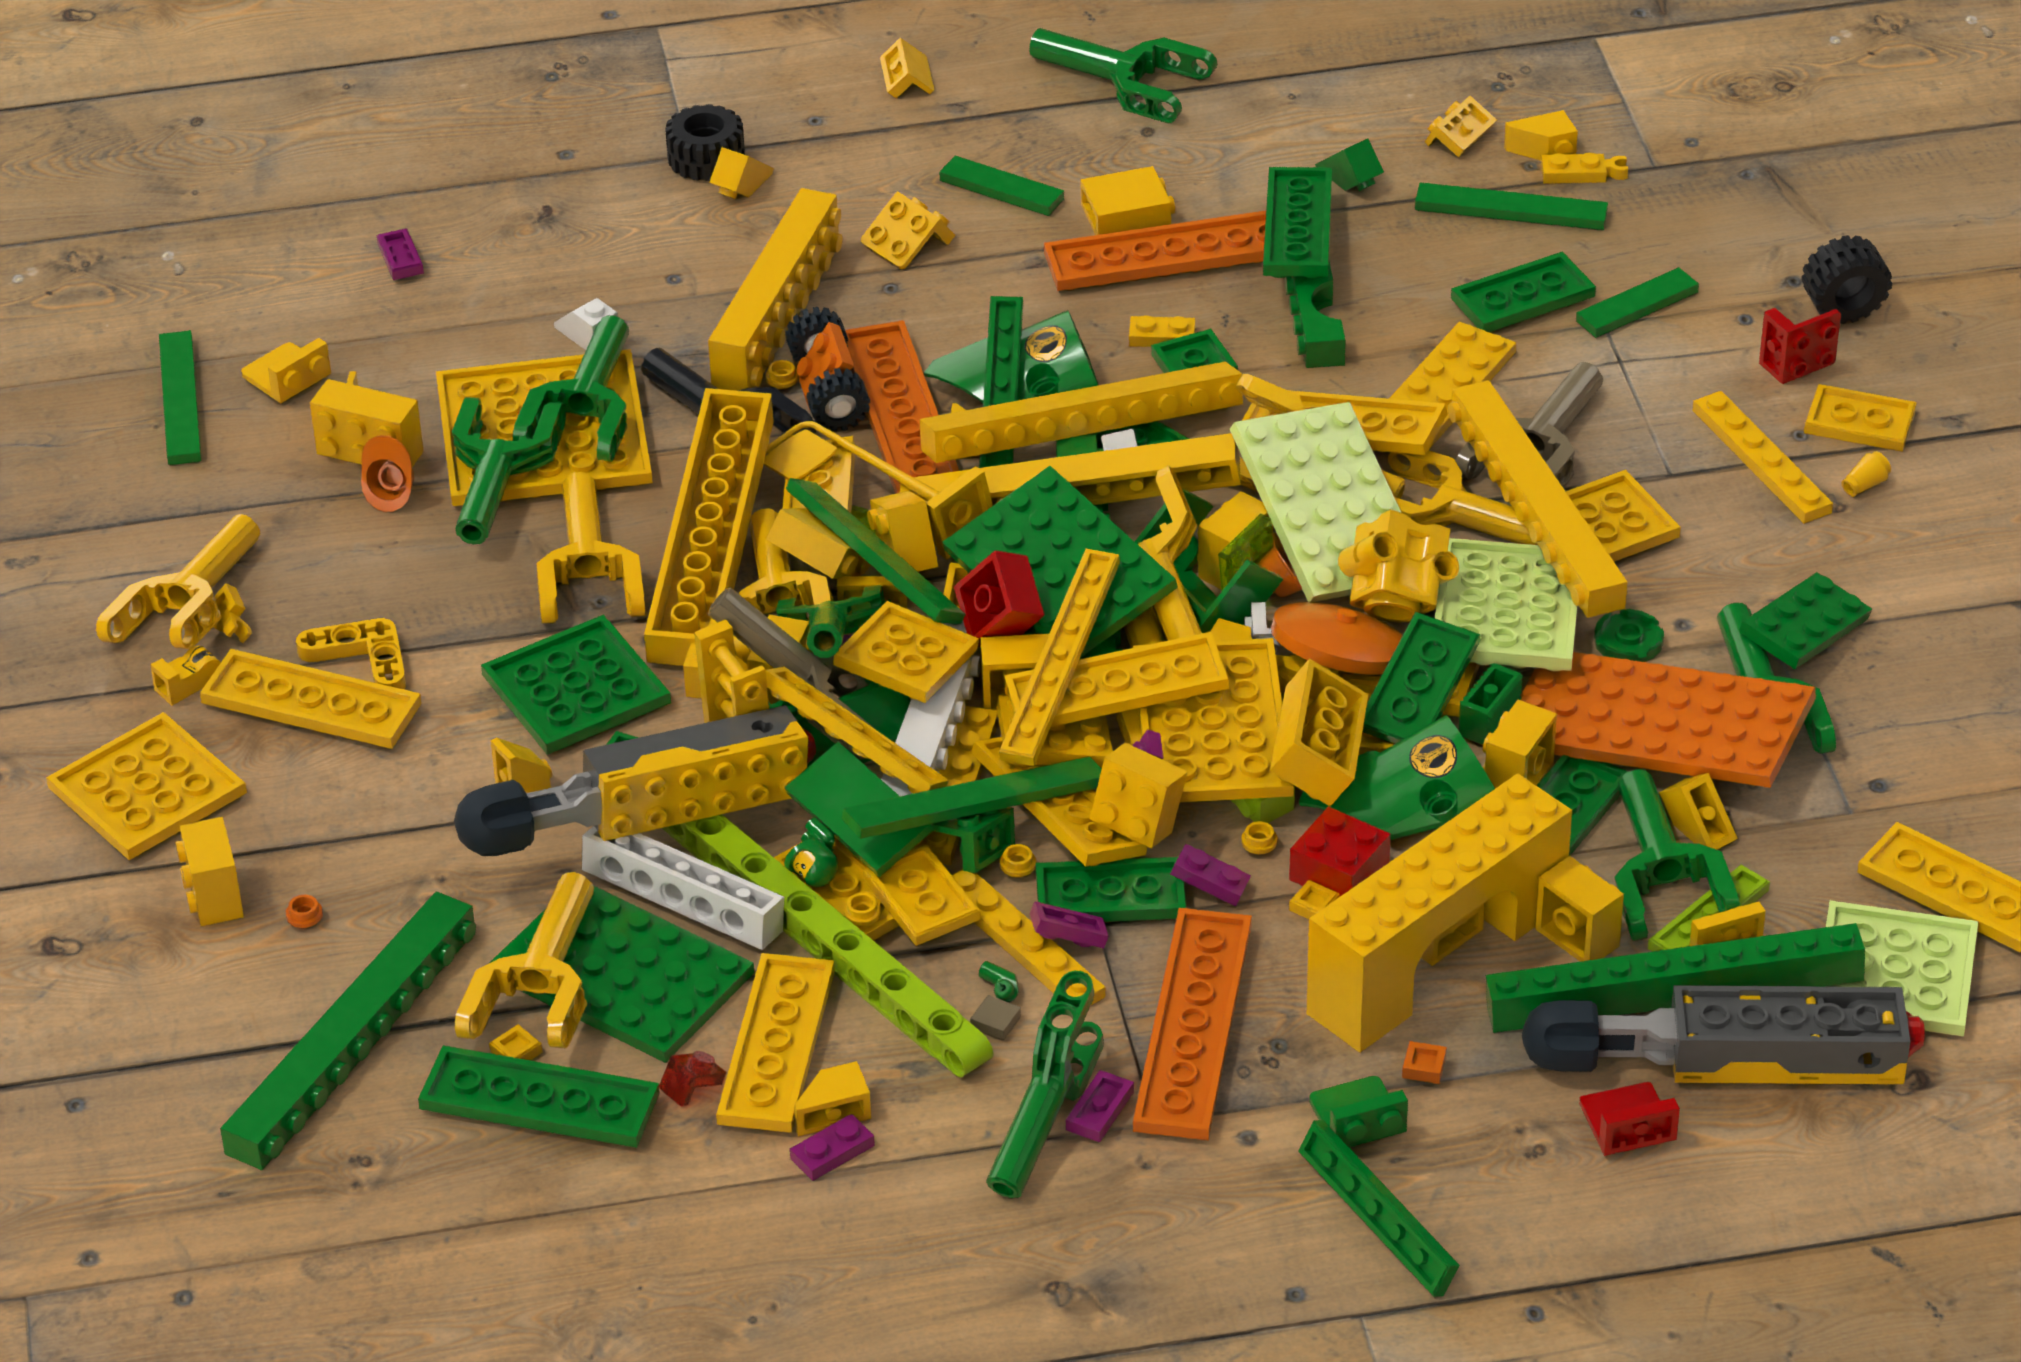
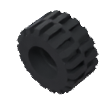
M706 104L704 106L694 105L692 108H684L680 113H675L671 116L672 119L666 123L668 164L675 173H680V176L684 178L690 177L692 180L710 181L722 147L745 155L743 123L740 116L735 115V112L731 109L726 110L723 106H713V104Z
M1849 235L1842 236L1840 240H1836V238L1829 240V244L1825 246L1822 244L1817 248L1818 252L1816 254L1810 255L1808 258L1809 263L1803 267V287L1817 311L1821 315L1837 309L1841 313L1840 324H1845L1849 320L1852 323L1857 322L1863 316L1865 318L1870 316V312L1874 309L1878 310L1882 306L1881 302L1887 300L1889 296L1888 290L1892 289V282L1890 280L1892 275L1875 245L1868 239L1863 240L1861 236L1855 235L1851 239Z

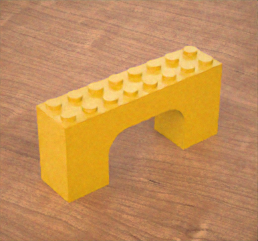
M1517 773L1310 917L1306 1014L1361 1053L1413 1015L1416 967L1427 947L1445 930L1483 903H1485L1484 920L1514 941H1517L1535 928L1539 876L1569 857L1572 809Z

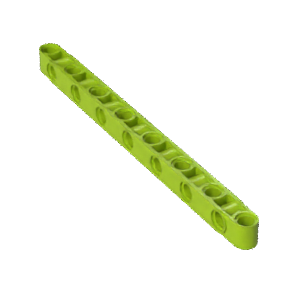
M721 814L662 828L697 859L784 896L783 931L814 958L834 960V974L954 1075L963 1077L993 1058L994 1053L991 1043L979 1029Z

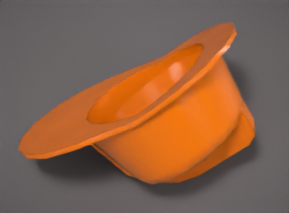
M376 436L369 439L363 447L362 492L367 502L374 508L383 512H394L407 503L414 482L411 457L406 447L397 439L390 436Z
M1273 533L1274 547L1259 561L1258 565L1283 578V581L1273 593L1280 598H1284L1301 591L1302 587L1277 533Z

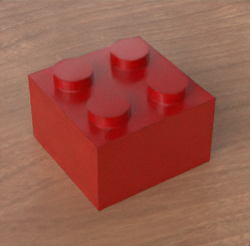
M995 550L954 585L959 607L966 614L963 619L966 633L979 638V648H981L980 637L1022 635L1045 616L1029 559L1026 555Z
M1328 806L1290 848L1289 880L1301 886L1310 880L1342 896L1390 862L1391 833Z

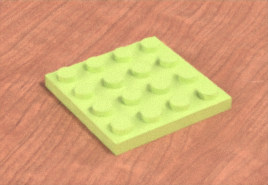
M1830 900L1826 927L1857 923L1865 947L1864 981L1825 987H1902L1906 1011L1913 1016H1919L1923 1020L1925 1031L1964 1036L1978 921Z

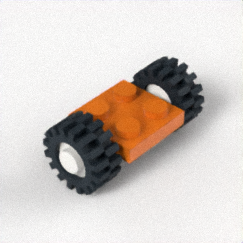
M813 307L812 313H808L807 309L802 310V317L796 314L793 317L794 323H788V331H785V336L794 361L796 363L799 361L797 375L808 408L814 421L825 428L830 427L832 432H837L838 426H841L842 431L848 430L847 425L850 423L854 428L858 425L857 418L862 421L866 418L864 412H869L870 399L863 380L860 379L856 372L852 375L851 369L854 364L848 350V337L842 320L836 312L830 313L829 308L824 307L822 312H820L819 307Z

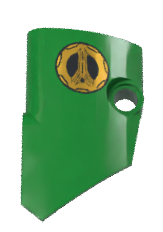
M1069 310L1022 329L1018 400L1099 385L1090 358ZM988 337L933 360L924 371L925 377L936 378L949 383L983 403Z
M1445 715L1382 752L1367 751L1359 755L1355 779L1329 807L1391 833L1390 839L1393 840L1432 829L1437 830L1493 791L1495 787L1450 718ZM1303 791L1299 800L1300 806L1322 810L1328 807V805L1320 800L1311 798L1305 791Z

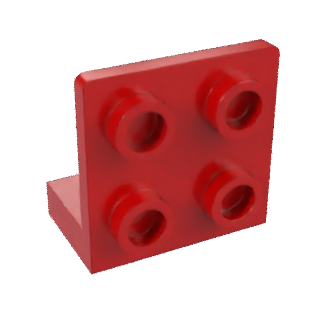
M1776 308L1765 311L1759 364L1781 384L1834 364L1837 354L1841 313L1834 309L1794 325L1790 319L1786 318Z
M1643 1082L1580 1096L1579 1105L1604 1156L1677 1140L1680 1108L1675 1098L1660 1101L1651 1082Z

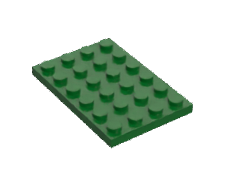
M1048 466L942 542L944 550L968 573L995 550L1028 556L1045 615L1029 628L1033 634L1050 633L1085 549L1119 554V567L1081 657L1178 588L1176 579L1051 466Z
M594 886L593 895L563 961L570 965L582 980L581 987L585 992L584 998L587 1001V1006L580 1021L664 1063L755 973L753 962ZM545 910L489 963L499 958L526 953ZM521 991L549 1006H552L556 995Z

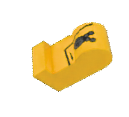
M198 645L189 649L184 656H180L169 663L161 658L150 664L154 690L173 706L203 689L221 662L206 648Z

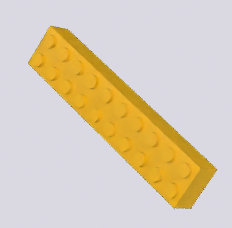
M705 388L644 632L647 663L683 666L690 643H695L694 632L717 623L708 616L712 603L725 589L731 587L734 590L774 422L772 395L770 393Z

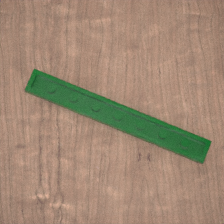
M790 478L786 486L787 491L935 622L961 625L966 614L822 487L816 482Z
M1085 757L843 808L842 820L860 839L1097 789L1102 768L1091 757Z

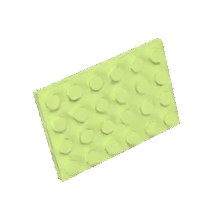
M1345 402L1234 422L1230 432L1307 601L1317 602L1351 595L1353 577L1346 576L1340 570L1338 565L1340 552L1354 544L1356 527L1364 522L1372 523L1382 513L1390 509L1401 513L1351 403Z
M1449 538L1448 551L1456 556L1459 562V572L1454 579L1439 585L1435 619L1480 634L1481 641L1470 662L1479 665L1496 663L1499 665H1509L1514 668L1533 667L1545 668L1549 671H1571L1577 606L1573 603L1571 594L1565 584L1562 585L1559 582L1557 573L1551 563H1546L1540 547L1528 544Z

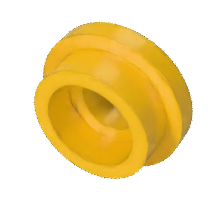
M787 360L772 362L766 372V382L777 389H787L798 381L797 369L792 362Z
M1262 821L1250 823L1241 836L1243 848L1250 853L1258 855L1273 851L1278 842V837L1273 827Z
M1013 844L1008 846L1000 857V868L1009 876L1024 877L1035 870L1036 857L1028 846Z
M856 893L850 896L844 906V916L855 926L871 925L881 915L879 903L869 893Z

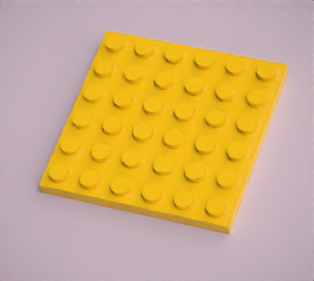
M631 349L621 351L606 386L615 391L626 403L627 429L614 460L609 462L597 459V431L601 424L598 421L599 417L580 416L566 412L565 427L553 461L533 471L510 475L501 502L512 499L563 494V481L567 478L566 476L575 472L590 474L595 480L596 490L653 483ZM584 354L436 371L452 506L464 504L476 471L468 467L455 455L456 447L453 442L452 430L464 398L475 397L481 399V420L483 422L480 432L481 439L513 441L514 425L530 389L553 381L574 379Z

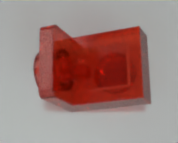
M702 1051L671 1055L659 1088L678 1105L687 1106L695 1088L722 1085L727 1072L715 1063V1059L711 1055Z

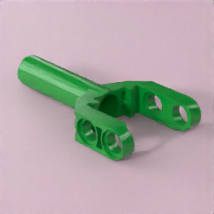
M1038 28L1031 38L1029 48L1030 55L1033 58L1112 80L1117 89L1116 98L1124 111L1165 123L1174 122L1182 112L1181 102L1170 91L1139 83L1141 77L1145 73L1153 74L1155 67L1199 80L1210 77L1218 65L1216 57L1210 51L1165 37L1142 42L1122 52ZM1169 51L1176 53L1181 61L1173 60L1169 55ZM1196 59L1204 61L1208 69L1198 66ZM1135 95H1141L1145 99L1146 104L1138 102ZM1162 102L1171 105L1174 112L1167 111L1163 107Z
M614 315L602 317L601 321L597 324L574 379L553 381L530 389L514 425L513 441H519L520 436H527V439H533L545 404L549 402L564 403L567 413L599 417L598 421L601 424L597 431V459L609 462L614 460L627 429L626 403L615 391L606 386L629 335V327L623 319Z
M475 397L464 398L452 430L453 442L456 447L455 455L468 467L476 471L455 528L457 536L462 541L476 545L485 542L486 538H488L510 475L533 471L553 461L565 427L566 408L564 403L549 402L544 405L533 439H527V436H520L519 441H506L502 439H481L480 432L483 426L481 420V399Z
M882 585L864 587L861 597H851L841 601H825L820 604L808 606L806 604L795 607L796 598L779 600L776 611L777 615L781 617L809 621L810 627L807 634L809 650L817 657L829 658L839 651L844 634L856 632L885 603ZM851 606V611L847 613V607ZM853 620V625L850 626L849 621Z
M1731 603L1722 608L1717 615V621L1737 676L1812 686L1799 679L1774 676L1765 649L1739 633L1742 622L1752 615L1751 610L1746 604ZM1815 687L1816 699L1804 721V725L1812 747L1816 752L1820 754L1835 752L1836 736L1834 726L1821 691Z
M1635 769L1625 773L1618 782V789L1642 853L1628 860L1614 878L1616 887L1624 893L1622 914L1632 941L1648 938L1649 932L1643 916L1646 910L1640 893L1642 892L1643 895L1650 893V886L1667 884L1691 877L1692 882L1695 883L1699 882L1700 878L1706 877L1719 913L1740 906L1737 890L1722 851L1701 844L1677 843L1652 775L1642 769Z
M1075 970L1063 975L1038 1027L1033 1052L1031 1082L986 1179L988 1187L1001 1196L1008 1198H1019L1022 1196L1064 1099L1074 1101L1083 1095L1103 1050L1104 1038L1101 1028L1093 1022H1084L1094 1000V988L1092 979L1083 971ZM1079 983L1087 987L1086 992L1078 997H1072L1066 993V990L1072 984ZM1059 1015H1068L1073 1019L1072 1023L1066 1028H1056L1052 1025L1054 1018ZM1085 1032H1091L1097 1036L1095 1042L1087 1046L1078 1044L1076 1039ZM1071 1063H1077L1083 1067L1079 1075L1074 1076Z

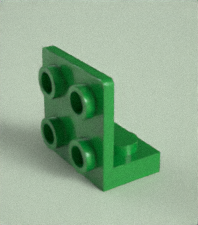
M1013 807L931 824L933 831L961 837L960 852L963 859V871L977 873L999 859L1008 846L1015 844Z

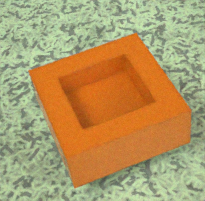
M1409 1041L1402 1068V1078L1440 1084L1446 1061L1447 1047Z

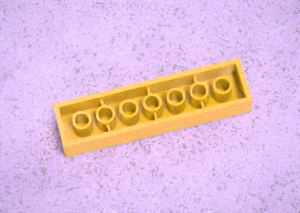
M800 188L709 337L711 384L718 389L738 391L760 386L763 373L774 361L778 348L784 346L786 340L785 331H788V323H794L793 317L796 314L799 315L800 311L807 307L810 294L813 290H817L824 271L829 270L832 257L835 252L838 253L841 249L843 237L842 234H839L838 226L841 220V209L837 207L836 194Z

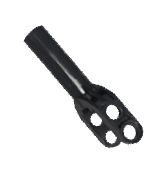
M655 348L648 352L641 364L643 375L697 414L700 411L705 388L718 389L662 348ZM773 387L738 390L770 393L772 395L773 425L784 433L800 422H814L811 415L805 409ZM803 428L798 431L807 429L814 434L816 433V430L813 428Z

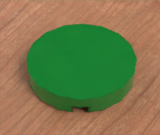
M1623 609L1620 610V614L1612 615V612L1597 621L1594 630V642L1596 649L1605 657L1646 662L1661 652L1664 642L1663 628L1659 627V621L1654 616L1639 610Z

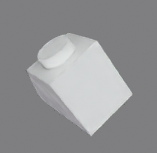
M596 298L554 322V328L586 350L602 317L607 315L618 317V314L611 307Z

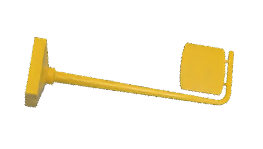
M813 421L798 423L768 444L767 455L764 460L766 467L788 480L790 478L802 479L824 464L837 452V448L809 430L806 429L798 432L803 428L817 430L927 499L929 520L939 555L946 559H949L951 556L944 550L942 542L993 506L985 472L976 466L941 492H938Z

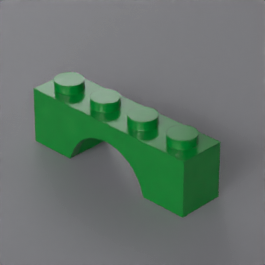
M1330 261L1328 277H1318L1315 279H1309L1304 276L1285 277L1286 295H1290V315H1295L1293 316L1294 335H1300L1297 336V353L1304 356L1306 368L1345 366L1346 339L1342 320L1325 316L1319 312L1323 308L1333 305V275Z

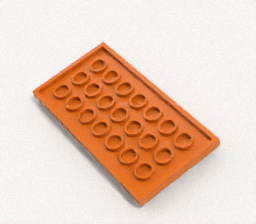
M1573 652L1571 671H1549L1545 668H1535L1520 695L1522 697L1521 701L1557 713L1554 755H1567L1572 758L1690 776L1709 773L1711 779L1771 788L1816 699L1814 686Z

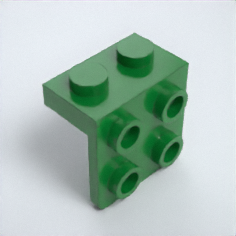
M1369 1076L1314 1091L1309 1096V1103L1318 1120H1324L1348 1147L1407 1132L1408 1099L1403 1090L1388 1093L1378 1076Z

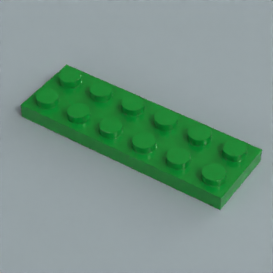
M1269 167L1263 276H1272L1274 278L1304 276L1309 279L1328 277L1332 168Z
M443 1045L419 1095L418 1103L421 1110L637 1148L660 1091L659 1083Z

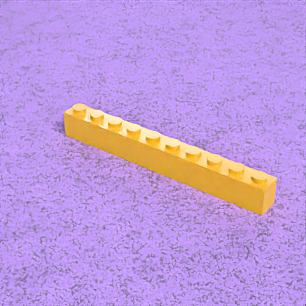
M1221 362L920 419L921 451L934 462L939 463L1243 405V395L1236 389L1242 373L1227 362Z
M1490 380L1452 388L1451 403L1448 404V414L1451 421L1457 423L1461 429L1463 439L1471 444L1477 460L1483 462L1487 468L1491 481L1497 483L1504 500L1510 502L1515 510L1518 521L1524 523L1529 531L1532 542L1537 543L1542 550L1546 563H1551L1557 573L1559 582L1562 585L1565 584L1569 590L1573 603L1576 606L1579 605L1587 618L1626 609L1627 580Z
M1231 433L980 468L985 472L993 505L1048 466L1054 468L1093 505L1162 496L1155 480L1156 471L1168 465L1174 471L1182 489L1188 492L1241 485L1240 456ZM969 470L913 478L941 492ZM900 483V493L910 491L913 494L926 500V502L928 501L924 497L920 496L916 492L912 491L911 489Z

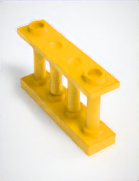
M725 619L695 631L704 723L769 709L765 668L760 665L745 671L735 656L733 627Z

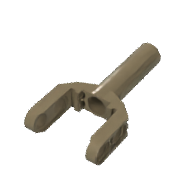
M1588 362L1578 363L1533 418H1516L1542 458L1548 460L1546 464L1562 487L1574 475L1573 456L1575 454L1569 439L1563 432L1603 384V376L1599 369ZM1467 442L1459 452L1456 463L1462 471V478L1474 479L1485 468V465L1477 460L1473 447Z
M731 587L725 589L715 599L709 608L708 616L717 623L726 619L733 627V636L773 668L786 667L870 725L831 693L834 692L838 697H842L868 686L863 677L833 665L834 656L820 658L813 655ZM842 674H851L856 678L857 685L853 688H846L840 684L838 677ZM807 719L810 724L835 744L840 742L856 758L866 759L854 753L852 746L844 740L828 735L824 730V726L815 720Z

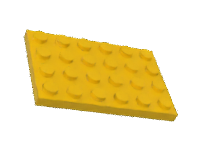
M1273 638L1215 641L1228 676L1229 689L1139 708L1141 735L1143 736L1147 729L1160 733L1163 760L1188 771L1180 802L1294 796V785L1281 780L1275 773L1270 771L1282 709V697ZM1133 645V648L1141 647V646H1145V645Z

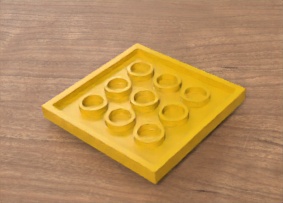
M164 712L46 777L48 788L128 860L135 858L180 832V825L198 822L247 794L246 783Z

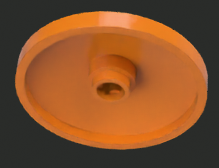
M1297 602L1281 606L1275 611L1271 625L1273 637L1292 653L1306 660L1310 658L1316 663L1331 669L1365 675L1383 674L1403 636L1389 624L1363 612L1338 605L1316 602Z

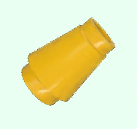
M1880 452L1866 453L1846 478L1842 480V488L1848 495L1855 497L1857 494L1886 481L1888 474L1892 470L1888 459Z

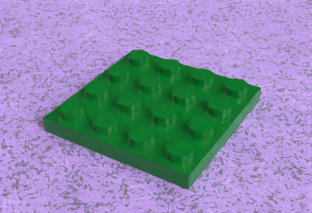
M604 614L481 664L482 676L547 755L671 703L670 691Z

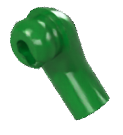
M985 961L981 965L979 977L994 984L996 998L1009 1003L1014 1001L1019 994L1016 974L989 961Z

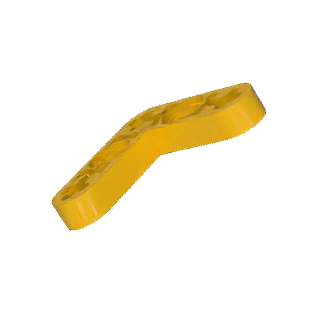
M377 618L313 628L302 631L296 637L297 654L303 661L319 662L368 654L374 683L404 690L406 688L405 672L396 626L389 619ZM343 638L355 639L352 642L348 643L339 642V640ZM382 655H393V657L388 660L377 659L379 656ZM392 673L393 680H386L385 674Z

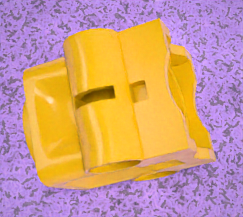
M1391 509L1382 513L1372 523L1364 522L1356 527L1354 544L1343 549L1338 557L1340 570L1346 576L1353 577L1350 605L1364 609L1372 617L1389 622H1410L1415 612L1425 614L1436 609L1439 585L1454 579L1459 572V562L1456 556L1448 551L1451 529L1438 524L1422 525L1413 521L1408 515Z

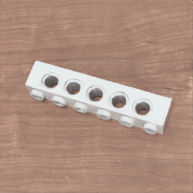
M593 826L582 835V870L761 950L783 932L784 896L640 833L603 841Z

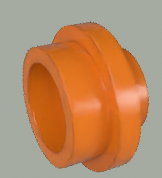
M304 894L294 897L286 909L288 923L297 928L314 926L323 917L321 904L311 895Z

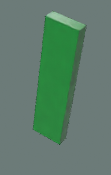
M956 155L939 172L940 181L1047 216H1050L1064 200V190Z
M1678 267L1576 312V322L1597 338L1698 293L1699 283Z

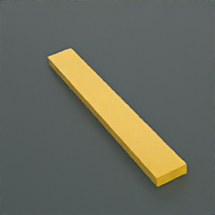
M1085 549L999 750L1000 760L1035 766L1119 567V554Z

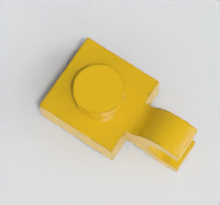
M225 583L214 596L222 618L213 627L225 633L228 637L235 633L239 641L244 643L252 634L251 628L240 618L246 608L236 587Z

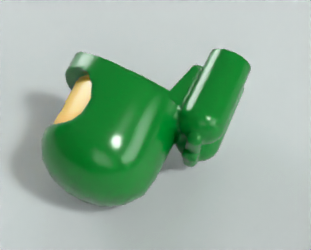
M814 817L805 826L808 831L802 835V843L791 849L786 856L784 865L789 871L801 876L807 885L822 887L834 879L839 866L838 859L833 853L834 834Z

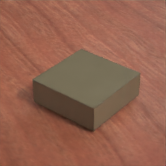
M988 995L970 1018V1023L981 1032L1004 1040L1020 1019L1021 1007Z

